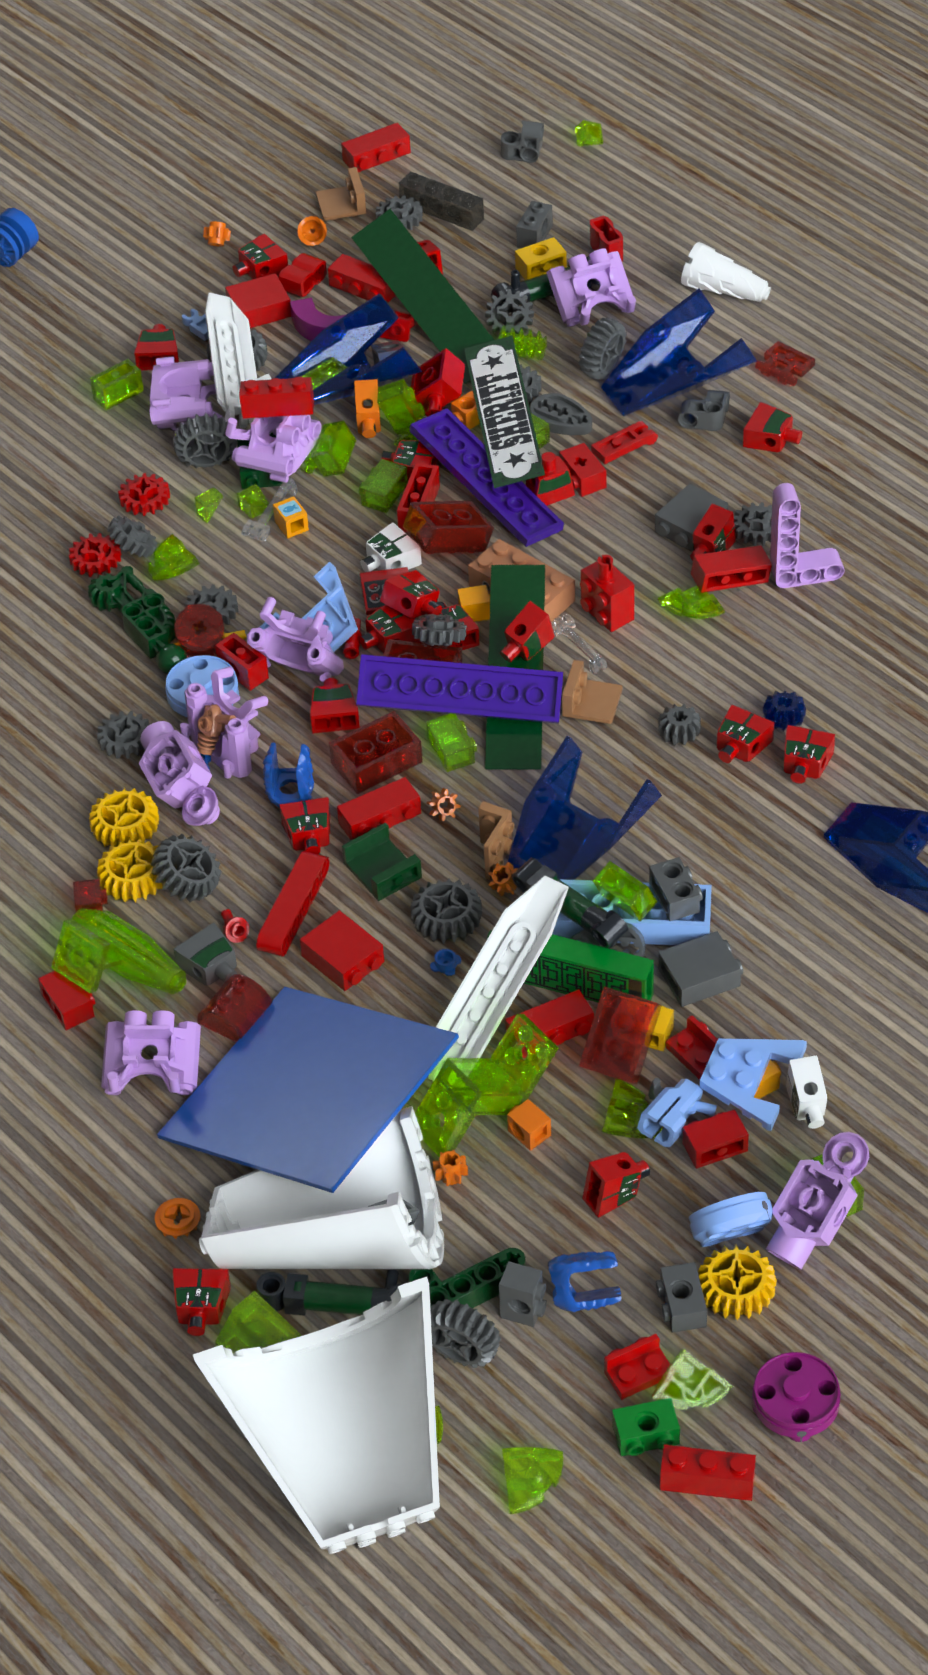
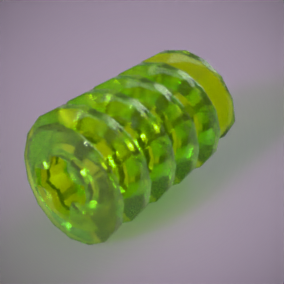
M506 326L502 327L498 339L513 336L516 353L518 354L519 352L520 357L524 358L528 355L530 359H533L536 356L538 360H543L547 347V336L542 338L541 331H538L536 336L533 337L532 330L530 329L527 335H524L523 328H520L518 334H515L514 327H511L509 333L506 332Z

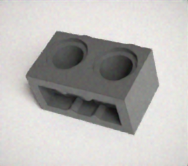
M680 857L649 866V884L669 921L700 912V901L703 900L702 891L699 885H694L691 871L688 866L683 865Z

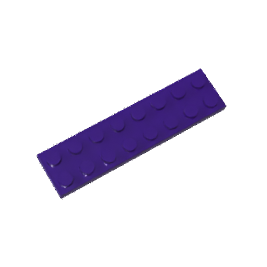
M448 408L410 424L409 431L525 547L563 530L564 522L522 481L494 488L485 445Z
M361 654L356 705L559 724L563 672Z

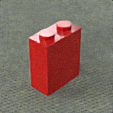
M276 273L225 287L226 296L230 297L248 318L250 328L291 317L290 298Z
M340 910L300 939L302 957L344 991L353 985H357L362 978L373 970H377L385 962L383 944Z

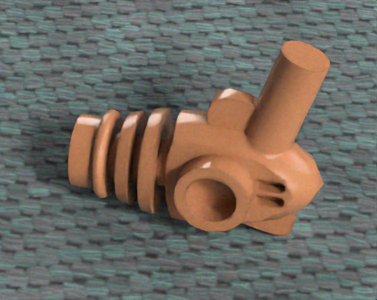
M217 704L205 705L204 715L198 720V728L201 731L198 732L197 746L199 753L212 755L221 732H224L225 725L231 719L236 718L235 715L222 714Z

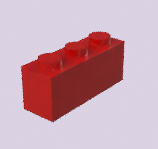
M398 122L341 143L343 162L349 168L357 167L358 172L411 153L410 135Z
M342 253L328 267L329 286L383 307L396 296L374 266Z
M311 377L240 381L239 399L243 419L312 415L314 413V394Z
M415 463L397 508L398 527L402 531L422 534L440 488L439 466Z
M759 545L694 555L690 574L701 593L768 583L772 562L763 547Z
M403 777L338 805V824L350 840L356 839L384 823H387L389 828L396 824L421 814L420 795L408 779Z
M576 990L506 1018V1037L519 1058L522 1059L594 1030V1011L580 990Z
M664 1445L660 1471V1490L752 1501L756 1455Z

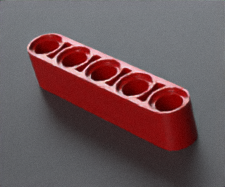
M307 851L301 852L259 932L256 943L257 950L282 957L286 955L328 873L329 857Z

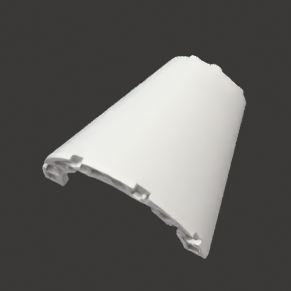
M409 1106L398 1112L334 1193L261 1170H255L215 1187L212 1199H210V1211L206 1212V1222L203 1225L202 1236L199 1238L203 1254H209L213 1262L221 1269H432L441 1265L444 1256V1233L438 1224L439 1221H442L440 1202L429 1155L426 1156L424 1149L421 1147L420 1141L423 1140V1135L413 1107ZM387 1199V1204L368 1207ZM403 1200L420 1209L414 1225L408 1226V1223L412 1222V1218Z
M427 1277L398 1286L396 1291L390 1296L392 1301L379 1303L363 1312V1315L301 1337L262 1349L255 1347L241 1349L232 1353L231 1349L220 1345L193 1354L195 1363L320 1548L327 1549L329 1554L340 1552L346 1549V1546L356 1543L359 1548L376 1543L375 1538L386 1533L388 1538L401 1535L406 1532L405 1528L407 1525L414 1522L420 1524L434 1519V1512L440 1508L430 1292Z

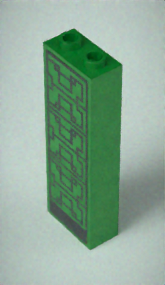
M492 930L489 931L487 939L490 936ZM552 934L524 984L563 994L580 990L586 1000L613 1007L618 1006L621 997L637 999L650 1004L654 995V960Z

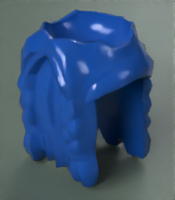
M276 743L270 744L267 751L268 755L263 760L265 794L270 802L279 808L280 804L311 800L312 798L311 793L314 788L310 749L305 744H301L297 768L278 767ZM290 782L298 784V791L294 794H285L279 789Z
M610 1251L602 1253L579 1252L571 1255L563 1254L551 1259L548 1262V1270L551 1275V1282L555 1285L552 1292L554 1305L564 1311L576 1312L583 1309H597L620 1302L621 1291L619 1286L576 1292L570 1284V1276L573 1273L618 1266L615 1254Z

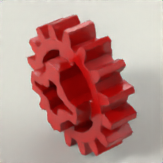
M143 473L142 477L134 475V480L126 479V484H121V490L118 491L121 507H125L126 512L133 510V515H137L139 512L143 516H146L147 512L155 514L156 509L162 511L163 505H168V499L171 498L168 482H164L163 477L156 479L155 474H152L150 477H147L146 473Z
M90 533L89 538L86 539L81 536L80 542L74 541L73 547L69 548L70 565L73 566L74 571L79 570L80 575L87 572L89 577H92L94 573L102 575L104 571L111 573L110 568H117V562H121L120 545L116 544L114 539L111 540L109 535L102 537L101 533L97 537H93Z

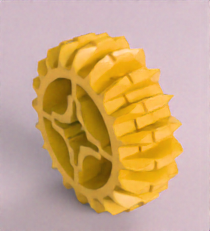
M124 787L123 791L120 792L114 789L113 794L104 793L103 799L97 798L96 804L92 805L91 813H89L91 832L97 839V842H102L104 847L109 845L117 847L119 841L123 844L128 843L129 838L132 842H137L141 839L144 844L145 839H152V835L157 832L159 824L156 803H154L151 796H147L144 791L138 793L135 788L127 791Z
M129 838L128 843L123 844L119 841L117 847L110 846L109 852H103L102 858L98 859L97 877L100 886L105 890L107 896L112 895L115 900L122 897L124 902L128 899H133L136 903L138 898L142 897L146 900L148 894L156 895V889H162L163 887L162 883L155 882L157 876L152 874L153 866L151 862L158 845L153 846L150 841L143 844L141 839L137 842H132Z
M736 1244L733 1250H729L724 1245L722 1253L713 1250L711 1257H705L703 1265H700L698 1270L706 1307L712 1306L714 1314L722 1311L725 1319L729 1314L734 1315L736 1320L742 1314L749 1319L752 1311L760 1315L762 1307L768 1308L770 1299H773L775 1296L777 1279L774 1275L775 1270L773 1266L769 1265L767 1257L761 1258L759 1250L750 1253L748 1246L744 1250H739ZM735 1277L738 1280V1287H736Z

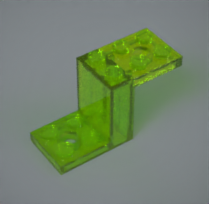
M517 1014L491 1058H447L415 1112L423 1135V1141L440 1157V1152L444 1153L457 1148L476 1115H507L514 1106L522 1104L529 1098L559 1048L526 1015ZM524 1046L528 1052L525 1060L522 1058V1048ZM441 1113L444 1115L445 1122L442 1127L440 1126L439 1119Z

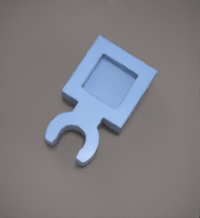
M195 309L190 310L191 317L183 314L182 322L185 326H189L190 332L204 341L209 339L205 314L199 316L198 311Z

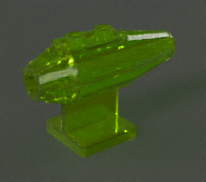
M82 908L74 914L72 919L63 922L51 968L87 992L93 993L98 990L102 972L108 968L125 979L171 995L182 991L185 987L186 972L156 943V940L112 912Z

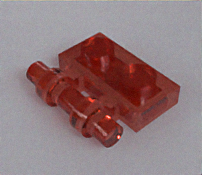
M777 341L764 353V360L766 362L758 360L755 364V368L760 370L763 375L767 377L771 375L784 385L795 386L798 378L793 375L795 374L802 378L815 366V358Z

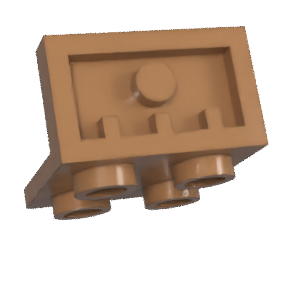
M357 167L348 168L349 177L345 178L346 187L316 192L324 221L366 214L365 192Z
M574 660L562 694L563 716L611 724L617 710L623 686L587 680L588 674L584 672V661Z
M483 801L478 808L480 843L484 844L485 877L491 881L492 878L488 873L493 872L497 863L503 865L507 854L510 855L514 850V823L512 822L511 810Z

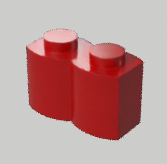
M604 215L591 219L590 246L594 251L606 249L607 253L618 251L623 262V235L621 232L615 229L613 222Z
M302 253L293 259L291 265L280 271L278 278L285 291L304 297L310 293L314 285L319 284L327 275L326 261Z

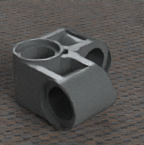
M522 120V133L508 131L501 135V157L506 160L533 163L538 160L542 148L544 123Z
M708 390L705 400H685L681 405L678 417L679 424L687 429L720 430L723 427L726 412L729 409L730 392Z

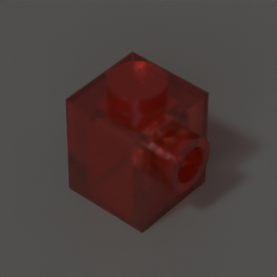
M100 879L73 882L78 923L105 920L103 905L108 904L107 890L101 889Z

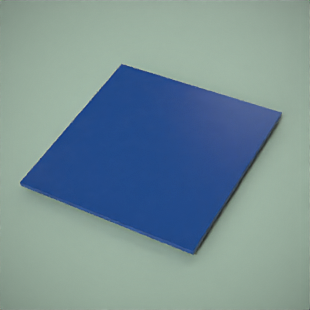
M284 987L159 1131L157 1136L159 1139L334 1193L457 1041L459 1035L455 1032Z

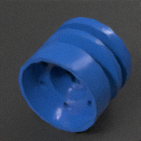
M7 208L0 214V265L11 267L25 253L29 252L39 240L38 230L33 221L24 212L16 208Z

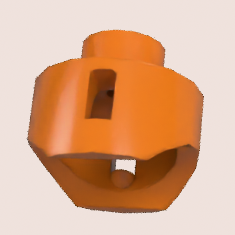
M317 216L304 218L298 225V237L306 245H319L327 236L325 222Z

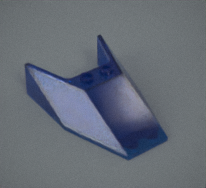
M700 288L647 328L602 384V390L623 416L692 391L757 362L742 338L705 367L688 351L690 343L715 312Z
M379 293L322 330L275 378L311 377L314 405L355 395L354 381L377 379L378 387L422 372V370L404 347L374 366H370L366 356L367 349L398 319L397 314Z
M566 736L524 802L508 862L513 865V869H519L530 858H535L543 866L546 865L555 871L559 879L575 880L622 838L662 796L650 780L646 779L619 823L610 818L599 819L573 805L570 798L583 752L571 737Z
M851 802L824 833L823 838L877 888L928 913V868L917 859V856L928 844V812Z

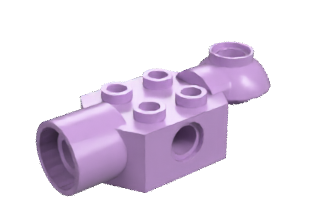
M158 721L147 726L140 738L145 752L139 765L155 795L174 809L182 807V817L188 825L201 826L215 822L219 816L220 808L216 793L207 787L212 774L195 744L175 730L169 722Z
M843 1132L831 1137L823 1150V1165L813 1159L799 1161L772 1208V1213L780 1225L766 1247L768 1252L789 1265L802 1270L815 1246L830 1245L858 1196L851 1181L854 1176L864 1170L869 1160V1148L862 1137L851 1132ZM853 1152V1157L850 1161L842 1162L845 1153Z

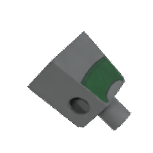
M215 923L210 924L173 949L176 966L205 986H210L219 979L225 984H231L237 978V972L234 970L237 966L234 948Z

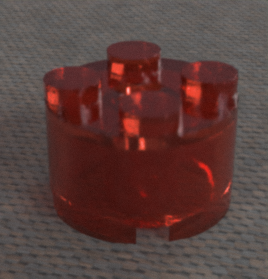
M205 604L187 605L176 619V641L178 646L184 649L187 657L216 655L215 645L225 639L222 615L211 606ZM199 630H204L201 631L200 635L196 634Z

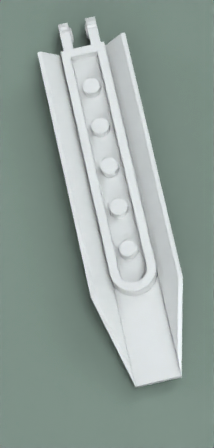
M208 293L205 316L217 401L226 412V421L229 418H235V414H239L240 428H246L249 418L243 419L239 399L240 381L257 380L249 320L230 297Z
M544 876L504 910L436 1028L458 1033L459 1038L432 1070L428 1079L436 1081L444 1068V1064H447L451 1068L444 1078L443 1086L449 1089L458 1078L459 1071L472 1073L550 939L566 897L568 886Z

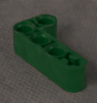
M508 1248L442 1282L432 1269H411L409 1282L427 1277L430 1292V1309L437 1301L444 1302L445 1299L451 1302L457 1300L463 1305L468 1304L469 1307L474 1308L499 1295V1283L508 1262L526 1266V1257L520 1249Z

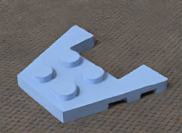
M328 562L314 576L328 594L302 619L307 620V617L314 619L317 611H323L326 614L323 625L329 626V630L332 632L333 639L329 645L333 652H335L358 628L336 567L331 562ZM277 612L273 614L276 619L280 618ZM266 622L260 626L263 630L269 627Z
M718 1038L701 1076L700 1088L725 1104L734 1105L742 1110V1115L749 1119L753 1117L762 1123L763 1128L771 1131L779 1114L780 1105L754 1098L770 1059L789 1064L790 1060L802 1058L807 1048V1041Z

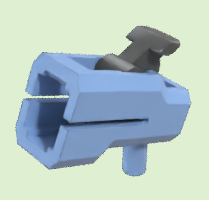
M655 1078L651 1083L648 1093L649 1099L653 1101L642 1112L637 1128L643 1135L652 1139L664 1127L655 1137L654 1141L664 1147H671L681 1136L686 1119L691 1114L700 1112L714 1116L717 1105L700 1101L703 1090L699 1085L688 1079H681L675 1087L661 1088L660 1079Z

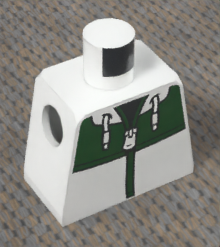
M391 523L367 541V557L360 561L361 567L365 572H371L376 568L378 570L408 567L409 570L422 564L421 547L395 523Z
M816 1055L790 1060L786 1089L795 1117L799 1121L806 1120L809 1128H819L825 1123L823 1115H825L827 1093L818 1057Z

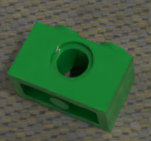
M671 1398L612 1410V1427L621 1456H637L645 1451L663 1450L664 1445L674 1446L680 1444V1426ZM644 1428H649V1429H652V1430H650V1431H644V1430H642V1429H644Z

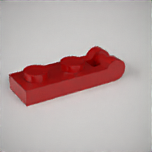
M639 421L592 444L591 452L601 462L607 464L645 444H654L658 439V435L653 430H648V426L643 421Z

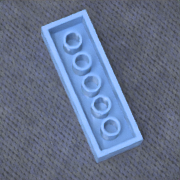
M560 879L607 912L613 910L625 922L635 926L643 935L645 944L679 945L710 934L712 885L694 884L699 885L703 895V900L700 901L699 913L669 921L649 883ZM559 913L552 934L570 939L584 928Z

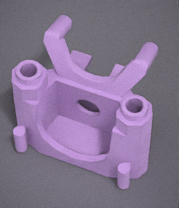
M606 249L596 250L589 254L591 260H588V262L585 254H580L568 260L571 269L565 270L564 266H558L546 272L563 323L567 324V327L575 326L579 323L580 325L588 324L592 307L603 302L615 304L622 312H634L636 299L633 296L618 251L607 253ZM590 279H595L599 282L600 289L598 291L588 289L587 282ZM580 305H581V313H579V310H578V307H579Z
M174 357L156 358L157 365L153 367L150 391V418L153 425H157L158 429L171 428L176 430L177 422H186L187 417L194 419L196 414L200 417L204 416L205 412L208 416H212L215 413L218 418L222 417V415L213 411L211 401H206L210 395L216 394L215 384L202 387V380H209L214 376L212 362L209 359L174 363Z
M310 415L255 418L251 423V428L243 430L236 428L237 420L235 418H229L225 435L230 439L250 441L249 447L242 445L238 448L236 447L233 451L232 460L238 466L271 473L270 479L287 483L289 476L296 472L316 445L321 434L322 425L320 421L311 419ZM273 432L276 437H271L270 434Z
M267 597L260 612V618L269 627L264 630L260 627L252 628L247 634V643L266 656L268 668L271 666L269 661L271 659L279 665L318 675L323 683L326 679L331 678V676L339 675L344 669L343 660L334 654L329 645L332 642L333 635L329 630V626L323 625L326 614L323 611H317L314 619L307 617V620L295 617V614L282 610L280 618L276 619L271 614L276 600L272 597Z
M229 666L212 672L211 682L214 695H207L205 687L199 683H192L187 687L184 693L188 724L181 723L180 728L181 734L188 739L190 736L198 748V732H201L198 728V720L204 715L205 705L217 704L222 714L235 715L236 718L231 719L225 725L224 732H221L219 741L215 745V750H213L210 756L212 761L223 770L225 778H231V776L242 778L248 776L252 771L250 754L257 751L258 737L260 736V732L249 724L248 721L258 715V711L255 709L268 705V698L261 696L248 700L240 708L232 706L240 700V696L233 690L228 693L223 691L222 679L231 677L234 673L233 668Z
M136 1010L126 1012L124 1022H108L105 1030L101 1087L105 1089V1093L108 1095H119L132 1078L151 1074L162 1078L169 1092L179 1095H191L197 1088L201 1026L196 1022L185 1021L180 1022L177 1028H175V1015L169 1011L153 1012L152 1025L146 1024V1013ZM150 1045L156 1047L158 1053L153 1059L146 1060L141 1056L144 1047Z

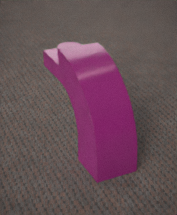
M312 297L290 301L291 318L295 329L300 335L312 342L323 345L347 344L346 338L366 335V319L363 311L341 316H329L315 308Z

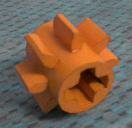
M212 221L209 227H204L203 238L208 240V245L223 247L225 241H230L231 231L226 228L225 223Z
M446 788L442 789L441 794L433 791L432 795L434 797L431 801L426 802L433 809L429 814L436 816L439 813V820L445 821L448 815L455 818L454 811L456 808L461 807L455 802L458 795L452 793L448 796V789ZM445 801L448 803L447 807L444 806L443 808H440L439 806L440 803H444Z
M507 862L505 866L497 863L493 872L488 873L493 880L489 883V886L493 890L497 889V893L500 896H503L505 892L514 895V890H516L517 886L513 882L511 875L518 869H513V865L510 862Z
M455 1150L444 1153L440 1152L439 1161H433L436 1181L442 1180L446 1186L457 1183L461 1184L462 1175H468L466 1156H459Z

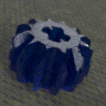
M785 689L783 693L775 691L773 696H767L763 706V714L765 719L774 722V730L781 728L784 732L787 725H802L806 715V707L803 697H797L796 692L787 693Z

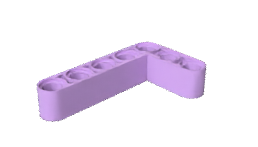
M790 483L780 484L773 491L770 561L772 562L771 571L776 585L780 588H790L834 581L841 578L845 570L836 549L826 548L799 553L801 505L795 488Z

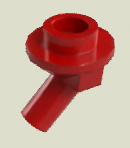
M230 909L222 911L221 916L225 923L223 934L233 943L244 941L249 934L250 927L248 922L242 917H233Z

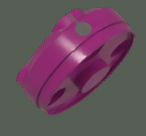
M801 1352L777 1355L768 1360L757 1373L752 1392L753 1411L759 1420L773 1432L789 1437L795 1442L807 1441L811 1436L824 1431L835 1420L839 1411L841 1396L838 1379L827 1363L813 1355Z

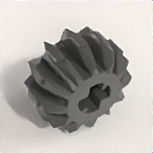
M674 704L672 709L665 707L664 712L660 714L658 718V731L660 736H663L665 742L672 741L674 746L677 743H682L685 746L687 741L694 742L696 736H699L701 718L695 712L694 707L686 708L685 704L677 707Z

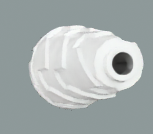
M697 242L688 255L690 257L689 263L686 262L684 265L681 284L698 290H707L720 295L724 293L739 299H749L757 302L768 298L771 287L768 286L767 281L701 242Z

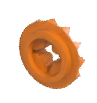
M185 1198L170 1199L161 1204L155 1213L157 1230H160L165 1237L171 1235L175 1239L181 1235L188 1237L192 1230H197L198 1223L201 1221L198 1206ZM178 1212H180L182 1219L178 1225H175L174 1220L178 1216Z

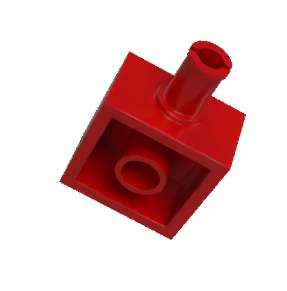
M445 348L413 370L408 401L427 417L442 411L445 405L455 401L462 394L465 364Z
M601 555L602 559L599 556L596 562L581 569L580 604L584 611L589 612L595 617L601 626H605L610 632H613L634 620V583L613 566L612 556Z

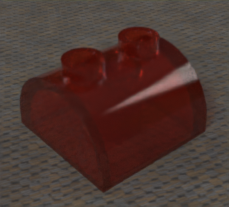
M234 974L229 977L199 1012L197 1021L198 1024L237 1042L239 1039H242L272 1004V1000L265 989L256 981L244 975Z

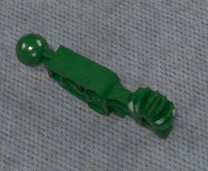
M131 566L123 567L116 576L107 573L105 576L98 575L97 579H91V584L88 586V597L92 606L98 607L100 611L108 609L109 612L111 609L117 608L122 613L125 633L150 659L156 657L159 670L168 674L177 663L187 658L182 647L170 644L177 635V622L174 614L165 604V598L153 589H146L143 583L134 575ZM127 583H130L142 596L134 600L127 592Z

